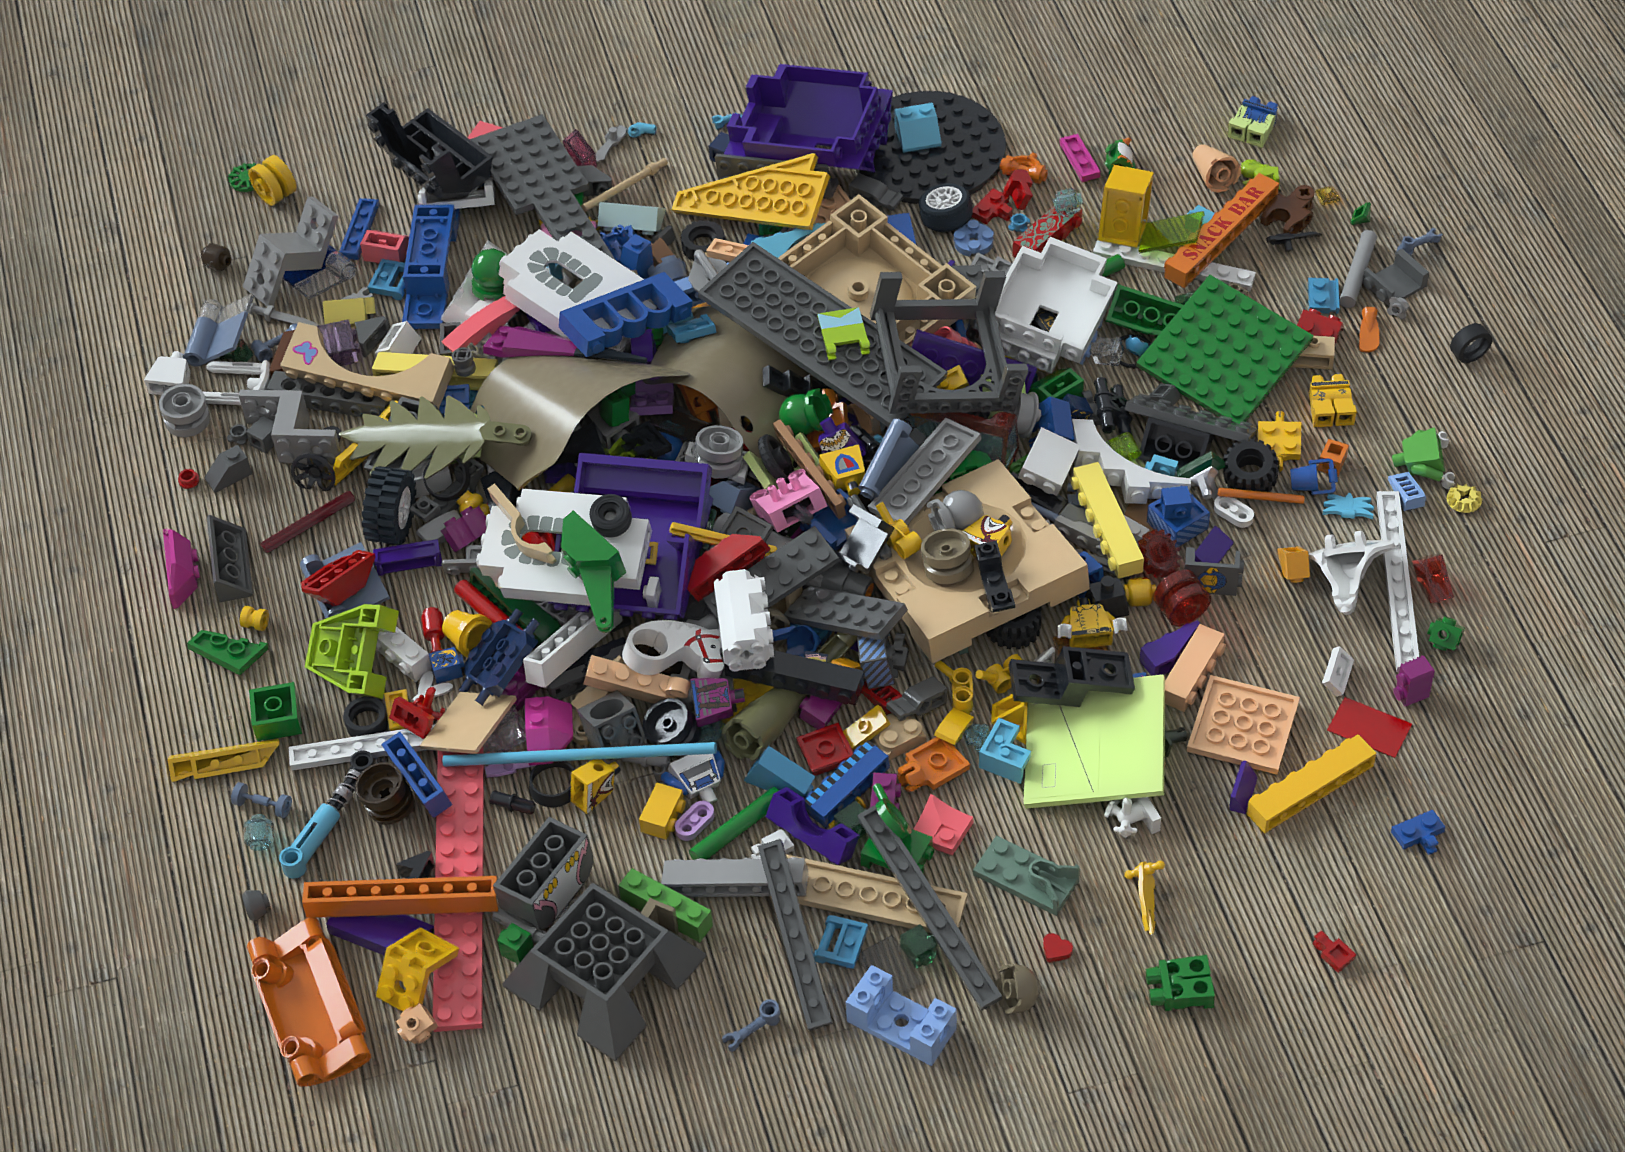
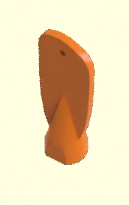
M1364 307L1362 309L1363 319L1359 334V350L1369 353L1377 350L1379 347V327L1376 319L1377 309L1375 307Z

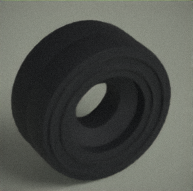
M615 494L603 495L591 505L589 517L593 528L601 536L617 537L625 533L630 527L632 514L628 503L622 497ZM608 512L617 513L613 520L605 519V515Z

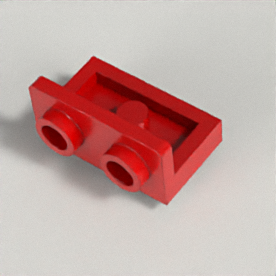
M1303 309L1297 326L1313 336L1335 337V344L1340 331L1344 329L1340 318L1329 315V317L1323 316L1321 312L1315 309H1310L1309 311Z

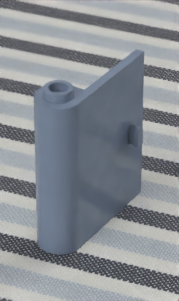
M899 419L892 420L858 487L861 490V494L871 501L879 496L882 489L919 448L909 436L912 427L908 423Z
M362 542L323 561L318 555L311 554L301 560L300 568L305 578H308L327 564L341 557L352 555V552L356 550H366ZM372 566L366 586L355 595L347 598L342 604L332 606L329 603L318 600L317 602L325 618H329L364 604L379 605L389 600L390 597L374 566Z

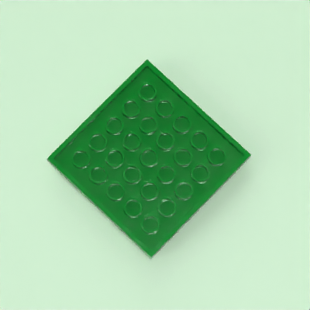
M1209 275L1138 359L1136 367L1164 384L1174 385L1180 394L1218 417L1227 416L1232 418V422L1240 424L1241 421L1246 422L1312 342L1313 335L1214 276Z

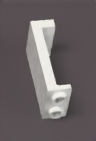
M490 177L484 184L485 189L476 190L466 198L438 199L434 195H429L424 186H422V190H419L418 203L419 205H454L455 209L495 205L494 180Z

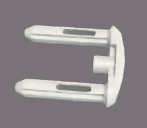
M264 360L263 363L212 361L207 364V370L212 373L260 375V378L248 379V390H266L272 377L270 373L271 363L267 360ZM203 392L206 404L241 405L239 393Z

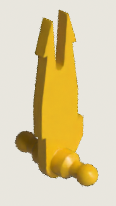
M1161 860L1156 863L1144 861L1139 863L1134 870L1125 872L1126 879L1139 878L1141 917L1145 931L1149 930L1150 934H1153L1155 930V879L1153 874L1155 870L1164 869L1165 863Z

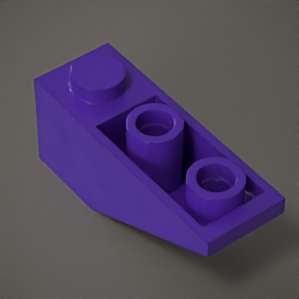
M1198 620L1190 624L1187 623L1172 633H1166L1161 638L1148 642L1140 648L1139 661L1151 676L1165 675L1171 672L1199 626L1200 622Z

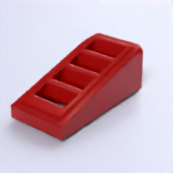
M865 681L861 693L874 706H881L886 716L891 714L886 708L887 703L902 697V694L892 686L868 689ZM879 688L881 689V690L878 691L877 693H873V692L876 691L877 689H879Z

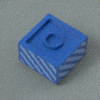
M1195 497V506L1191 507L1190 517L1164 519L1160 499L1148 505L1147 523L1174 549L1206 531L1209 527L1210 512Z

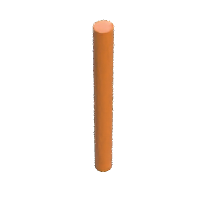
M1218 488V496L1298 504H1303L1305 500L1304 495Z

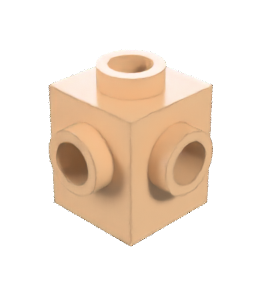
M418 1004L414 1008H407L400 1014L401 1018L396 1021L400 1027L397 1031L405 1042L409 1040L414 1044L425 1042L431 1037L430 1033L438 1027L428 1009L422 1004Z

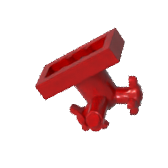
M429 687L426 690L425 697L420 695L414 702H409L402 697L394 698L389 718L422 739H425L431 731L433 721H439L445 713V708L441 707L440 713L433 711L431 706L436 689Z

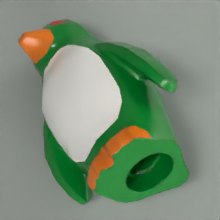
M1131 138L1118 139L1106 147V161L1104 164L1109 170L1108 175H1110L1114 165L1136 169L1133 154L1129 148Z

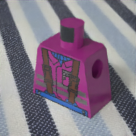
M690 679L698 727L732 717V704L745 702L743 688L730 690L728 679Z

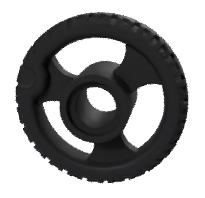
M766 434L760 437L758 449L766 470L774 479L784 478L786 484H789L788 475L794 472V467L788 452L773 436Z

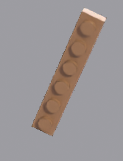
M781 420L774 422L773 426L776 437L800 469L806 470L808 477L820 488L826 503L837 518L840 519L846 516L844 508L846 506L845 499L841 494L837 495L831 480L827 481L825 479L822 468L815 466L812 455L804 451V446L800 439L794 438V433L789 425L785 426Z

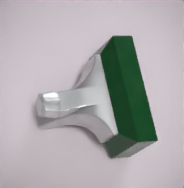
M1210 451L1177 469V477L1190 478L1192 487H1200L1203 499L1208 500L1212 497L1215 501L1218 497V490L1214 479L1219 473L1218 471L1225 468V462Z

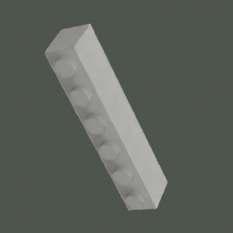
M787 858L797 896H806L809 871L805 858ZM761 859L664 860L661 884L685 897L771 896Z

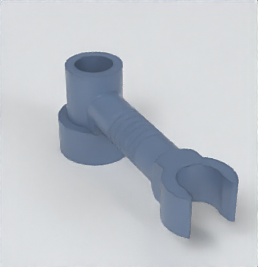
M1432 228L1426 235L1416 239L1405 236L1396 251L1403 249L1412 257L1415 247L1428 242H1440L1442 233L1436 235V228Z
M297 323L292 324L286 331L295 330ZM283 333L264 343L261 340L252 342L251 349L260 362L263 363L264 360L269 361L272 358L273 351L271 348L280 343Z
M768 999L763 1001L759 1008L760 1017L751 1022V1024L749 1023L745 1028L743 1027L733 1033H727L722 1037L723 1043L734 1040V1043L728 1046L729 1052L735 1051L743 1039L757 1031V1029L766 1024L775 1026L779 1023L780 1008L775 1000Z

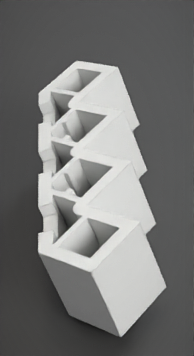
M487 241L482 250L494 248L504 252L490 241ZM471 268L466 274L465 280L454 294L453 300L441 316V320L446 323L461 322L462 324L465 321L464 314L480 300L472 292L473 275Z

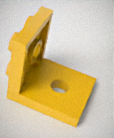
M421 927L386 948L376 997L401 1011L409 1007L414 1008L418 1004L423 1005L430 973L457 957L459 947ZM399 980L403 982L406 990L400 986Z

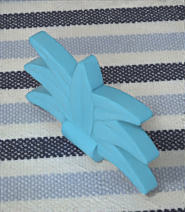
M1348 493L1346 497L1328 494L1327 498L1330 500L1325 501L1323 505L1328 507L1323 510V515L1337 514L1341 515V518L1352 519L1356 516L1370 519L1374 517L1370 512L1374 510V506L1369 504L1371 502L1370 497L1353 498L1351 493Z

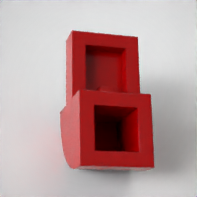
M1017 169L1013 171L1003 189L1004 195L1011 196L1019 210H1025L1033 196L1030 190L1033 182L1027 170Z

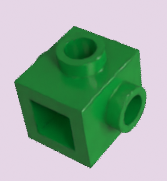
M1444 616L1443 619L1439 618L1435 622H1431L1427 634L1430 635L1429 641L1434 643L1433 647L1444 651L1447 648L1455 651L1459 647L1465 627L1457 625L1456 620ZM1443 630L1447 633V637L1443 635Z

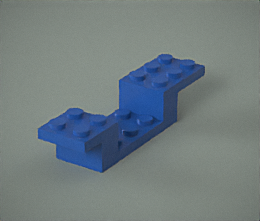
M414 205L403 273L406 300L402 322L407 321L413 329H440V324L444 323L441 320V316L447 308L450 287L447 272L450 241L457 240L460 209H455L454 205Z

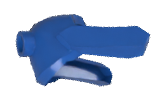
M799 625L772 630L773 641L787 639L786 653L804 657L805 651L816 652L817 647L822 645L818 634L808 626Z

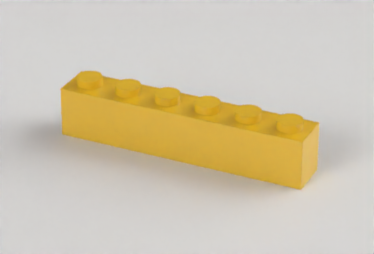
M1359 734L1351 739L1347 738L1340 746L1333 750H1327L1322 757L1315 761H1309L1304 768L1297 772H1291L1281 782L1273 783L1263 793L1253 795L1248 801L1247 815L1265 834L1374 767L1376 752Z

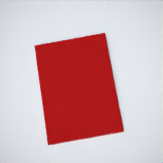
M1344 697L1327 731L1346 739H1351L1359 734L1372 749L1395 758L1412 723Z

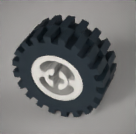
M378 466L371 472V478L367 482L368 488L365 489L364 493L366 496L365 500L363 499L364 510L362 511L363 535H365L366 540L392 545H402L406 541V537L409 535V528L412 527V518H414V514L409 511V508L416 503L415 496L417 490L415 489V476L411 470Z

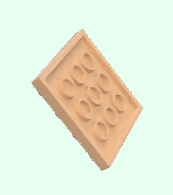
M1210 675L1187 745V752L1241 765V762L1245 760L1252 769L1278 775L1300 697Z

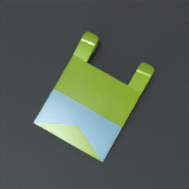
M859 307L817 314L828 360L837 359L836 346L859 342L862 355L870 354V342L866 335Z

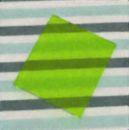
M1204 211L1147 222L1138 249L1139 254L1196 243L1205 216Z

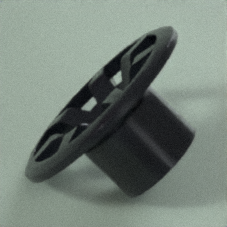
M303 454L298 456L291 465L292 478L301 488L306 489L299 481L305 478L309 479L307 489L312 488L314 481H317L322 491L331 490L335 484L336 476L334 469L324 456ZM307 459V464L299 463V461ZM295 466L305 472L296 476ZM323 479L331 480L328 487L325 486Z

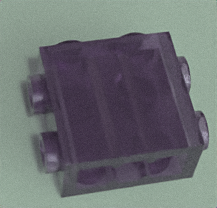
M349 319L317 326L323 335L326 352L335 363L343 366L358 362L357 354L361 353L358 341L354 342V339L358 338L355 327L350 326Z

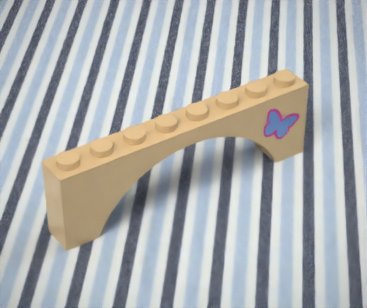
M298 322L280 365L285 374L293 379L299 377L310 383H323L330 388H335L336 386L351 393L354 391L361 392L367 397L378 396L388 402L392 400L399 402L401 397L419 401V398L423 396L432 405H436L438 409L455 369L449 357L430 353L417 365L396 374L366 376L353 373L339 366L328 356L323 335L317 326Z

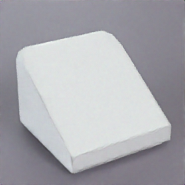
M1055 648L1047 649L1033 661L1054 663Z

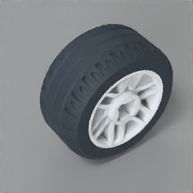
M957 184L936 185L928 189L919 200L921 220L927 228L934 231L949 232L959 229L972 217L973 208L970 194L964 187Z

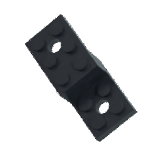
M1063 646L1055 663L1011 659L1008 664L1014 701L1080 707L1088 690L1133 694L1135 690L1129 654L1127 652ZM1104 669H1109L1113 674L1107 673ZM1030 679L1035 680L1039 685L1033 684Z

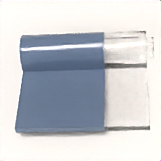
M251 293L226 306H223L215 299H207L203 302L183 356L189 365L201 366L236 349L255 295Z

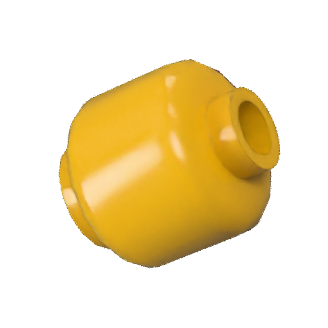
M1147 577L1131 578L1127 584H1124L1123 589L1127 602L1131 607L1149 606L1152 603V598L1157 597L1156 585H1151V581Z

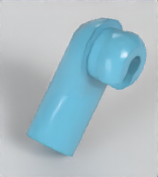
M637 122L628 128V134L631 137H639L644 133L655 134L657 126Z

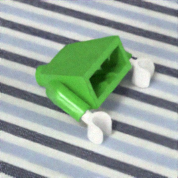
M1435 427L1428 430H1418L1412 436L1402 441V453L1392 455L1394 467L1406 465L1412 476H1422L1438 482L1442 480L1441 484L1446 489H1450L1455 484L1454 473L1447 472L1445 475L1443 474L1445 466L1442 449L1447 448L1449 439H1446L1447 434L1444 431L1437 433Z

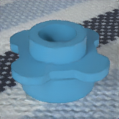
M1015 214L1010 219L1011 224L1008 225V229L1023 233L1028 229L1027 225L1030 223V219L1024 214Z

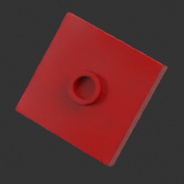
M839 722L796 737L798 747L814 776L838 768L842 761L848 760L854 753Z

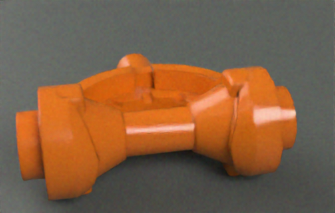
M1031 153L1029 156L1015 157L1007 155L1006 158L1001 160L1000 170H1002L1004 175L1010 176L1013 171L1024 169L1027 170L1030 178L1036 184H1041L1042 181L1045 182L1047 179L1048 170H1046L1045 165L1040 164L1037 160L1036 153Z

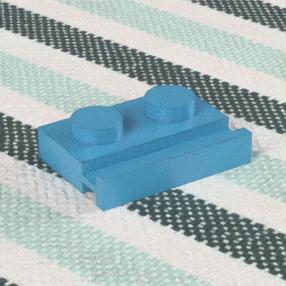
M1308 278L1309 310L1315 309L1326 314H1330L1331 311L1339 314L1338 278H1335V280H1329V278Z

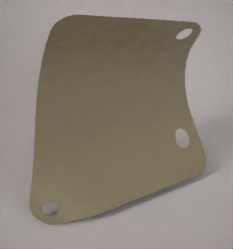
M712 306L692 308L694 316L692 319L700 318V315L707 314L715 324L716 333L691 339L687 343H676L667 332L650 363L651 365L685 371L690 374L685 376H663L654 380L648 378L643 379V382L648 385L676 383L701 392L722 410L734 429L741 434L743 442L750 452L761 458L758 449L760 437L766 434L771 435L782 445L776 437L773 423L779 420L780 407L785 399L788 398L763 386V367L770 365L782 373L791 370L801 377L811 374ZM837 392L840 401L844 396ZM741 416H746L753 425L751 433L745 431L741 426Z
M558 355L510 357L499 364L484 380L470 410L476 413L477 406L482 405L488 412L490 421L526 425L530 428L532 436L530 442L524 446L485 441L482 446L480 459L520 491L531 480L541 475L557 461L576 425L604 397L638 380L663 376H685L690 373L646 363L596 357Z

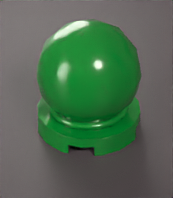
M491 248L482 250L474 257L471 266L473 275L472 292L477 298L484 300V298H494V301L505 296L503 294L504 278L499 276V263L502 257L506 255L504 252Z
M820 388L810 390L806 395H792L782 403L779 410V420L785 426H790L794 436L800 432L808 435L814 432V430L818 432L824 431L820 422L830 417L829 414L833 413V409L827 394H821Z

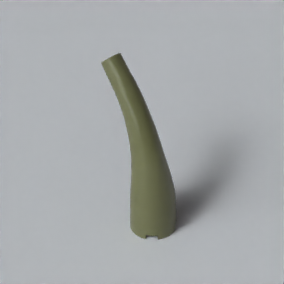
M837 632L816 653L828 654L827 662L831 663L834 659L844 657L849 649L858 641L857 636ZM774 687L752 701L724 725L722 734L726 735L727 742L725 745L727 749L741 760L744 757L751 758V761L755 760L768 746L780 737L788 723L799 710L802 701L806 696L809 697L810 695Z

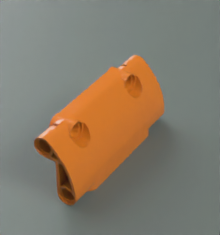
M307 918L301 921L275 941L265 937H257L248 942L247 950L253 963L252 975L281 1054L288 1058L298 1086L307 1087L331 1081L358 1069L371 1059V1053L363 1035L366 1032V1028L335 948L325 937L317 918Z

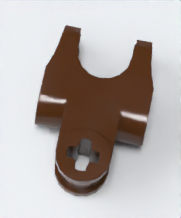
M1301 185L1288 197L1278 193L1264 209L1260 223L1268 226L1274 221L1285 222L1283 233L1297 234L1310 224L1314 215L1312 212V200L1315 195L1314 189L1308 185Z

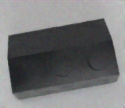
M1148 417L1137 459L1151 462L1155 454L1179 461V469L1209 453L1214 434Z

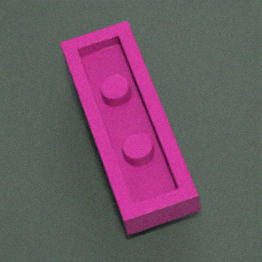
M1074 134L1060 138L1059 144L1081 182L1100 178V170L1080 136Z

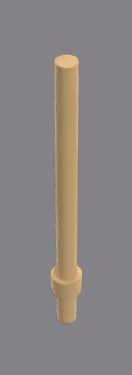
M663 158L656 163L648 164L644 170L581 205L583 211L587 212L599 205V202L606 201L647 176L655 175L659 169L668 165V161Z

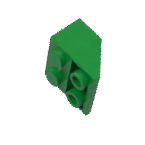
M1071 368L1059 369L1032 384L1028 394L1035 392L1038 395L1039 403L1050 396L1061 400L1066 394L1083 397L1084 380Z

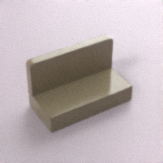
M649 898L641 914L678 935L676 909Z

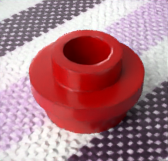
M192 469L181 471L178 477V483L184 489L193 488L200 481L198 473Z

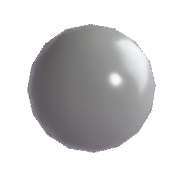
M965 490L951 492L945 496L943 502L939 499H934L927 503V507L931 508L932 513L928 514L934 531L950 528L963 531L983 516L982 502L975 494Z

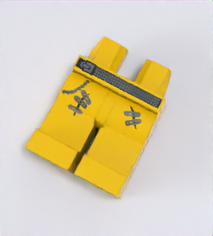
M1334 374L1331 377V381H1324L1321 375L1312 376L1309 400L1313 427L1333 426V420L1335 426L1355 424L1357 411L1355 405H1353L1351 389L1349 387L1350 383L1349 380L1344 379L1342 374ZM1340 415L1349 416L1346 420L1339 419ZM1327 416L1328 419L1325 421L1318 420V417Z

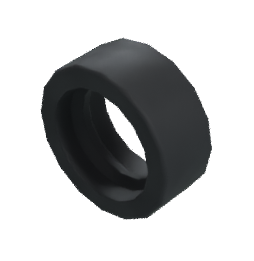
M1469 324L1453 337L1450 350L1462 363H1471L1486 354L1493 342L1492 336L1481 324Z
M368 696L356 698L344 709L343 719L347 732L352 737L382 733L388 727L385 706L377 698ZM374 711L379 714L378 719L370 725L358 726L353 724L355 716L362 712Z

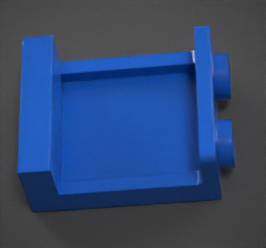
M840 488L836 490L837 495L841 494L845 499L846 506L844 508L846 516L838 519L827 504V507L812 514L814 519L811 520V525L800 522V529L803 532L815 526L830 547L836 551L847 541L845 529L856 525L858 521L855 515L849 512L851 508L848 505L847 498L850 495Z

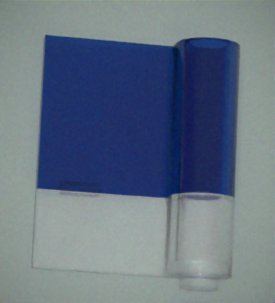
M329 244L321 269L285 271L283 279L310 300L354 277L357 267L356 264Z

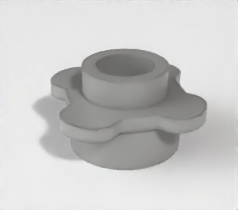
M1391 297L1387 313L1404 319L1407 316L1408 302L1400 297Z

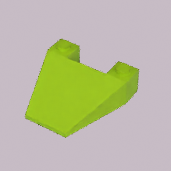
M364 604L313 623L305 668L348 693L362 697L368 696L383 699L387 677L371 672L379 632L395 633L399 611L382 605Z

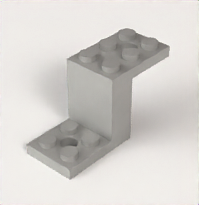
M314 196L307 197L296 232L259 234L243 287L267 307L269 305L274 306L285 271L322 268L339 215Z
M240 390L239 399L247 424L257 422L262 416L275 420L271 436L279 463H293L298 456L303 454L321 455L330 464L335 463L336 457L341 454L336 430L307 429L310 418L302 391ZM302 459L299 463H307V459Z

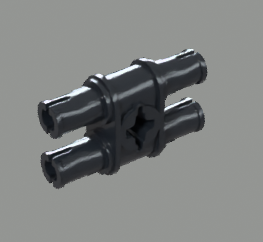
M1099 377L1094 381L1096 390L1094 401L1097 405L1096 414L1101 420L1102 431L1110 434L1117 426L1119 439L1122 441L1129 440V437H1132L1130 428L1132 417L1129 411L1125 410L1128 400L1125 399L1124 388L1122 385L1116 384L1113 385V388H1110L1109 392L1107 379Z

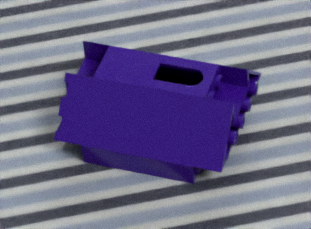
M779 64L774 77L751 74L745 87L748 104L742 117L740 114L733 113L727 124L730 142L724 155L787 161L814 153L818 156L816 164H825L828 167L875 172L873 163L875 150H878L879 145H887L893 90L872 87V82L869 81L867 72ZM817 145L832 146V148H831V149H822V148H816V146H817Z

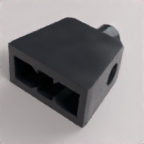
M1104 576L1101 582L1089 585L1090 589L1087 590L1085 598L1090 599L1091 605L1101 604L1104 610L1108 611L1115 618L1130 614L1126 594L1120 579Z

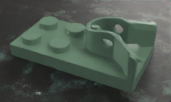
M996 835L973 869V875L1057 916L1080 881V866L1077 864L1075 866L1057 865Z

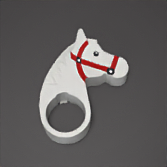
M650 621L635 627L630 631L622 652L626 665L633 671L644 675L658 674L678 661H683L689 668L695 670L698 678H719L724 668L720 655L722 653L720 629L708 630L695 624L680 621ZM634 645L654 646V649L661 652L660 656L645 655L638 651Z

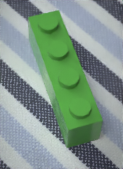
M633 868L618 885L620 899L639 911L643 910L649 898L675 908L679 932L699 943L713 926L710 909Z

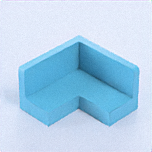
M1001 718L997 719L979 751V768L1021 784L1023 781V770L1031 757V751L1012 744L1019 733V725Z

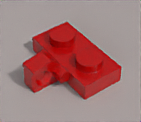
M993 188L973 208L972 218L986 225L994 217H1000L1009 221L1013 208L1007 205L1010 196L1004 195V193Z

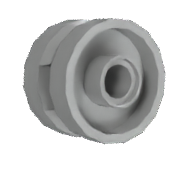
M192 384L175 385L161 395L159 408L169 433L177 437H190L201 433L208 426L210 412L204 393L199 387Z
M713 425L705 427L698 432L695 440L694 463L709 464L712 467V478H727L739 472L742 463L743 438L738 431L731 427Z

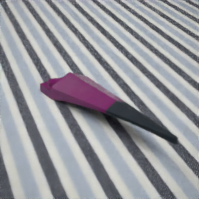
M500 326L483 346L484 354L501 358L546 355L586 357L568 338L520 326L512 328ZM605 347L604 351L589 356L647 363V358Z

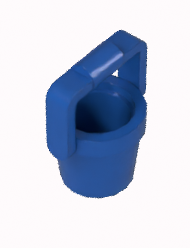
M1330 458L1309 460L1308 464L1310 465L1290 469L1292 491H1312L1311 495L1333 494L1336 491L1335 483L1338 482L1337 469H1334L1333 460ZM1329 463L1330 490L1319 491L1316 464Z

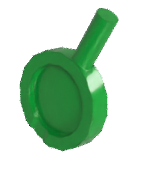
M880 783L875 784L873 790L879 800L876 803V809L880 817L895 835L905 839L911 834L910 825L898 808L889 800Z

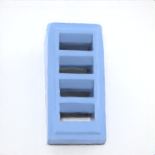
M1409 472L1388 476V481L1393 491H1399L1400 503L1404 511L1425 506L1426 496Z

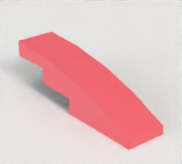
M506 296L473 314L441 342L452 353L458 348L467 347L470 343L476 346L488 333L493 335L500 326H504L520 308L506 300Z

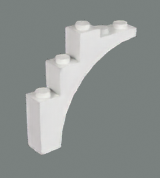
M1072 419L1075 438L1072 442L1081 445L1074 459L1075 467L1099 462L1109 485L1121 486L1125 503L1146 504L1147 499H1160L1162 488L1188 486L1190 491V478L1173 477L1140 467L1115 452L1097 432L1093 420Z

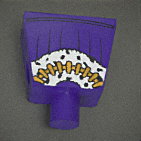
M831 417L820 422L824 433L819 435L818 442L823 454L859 444L861 455H866V446L846 422L836 426Z

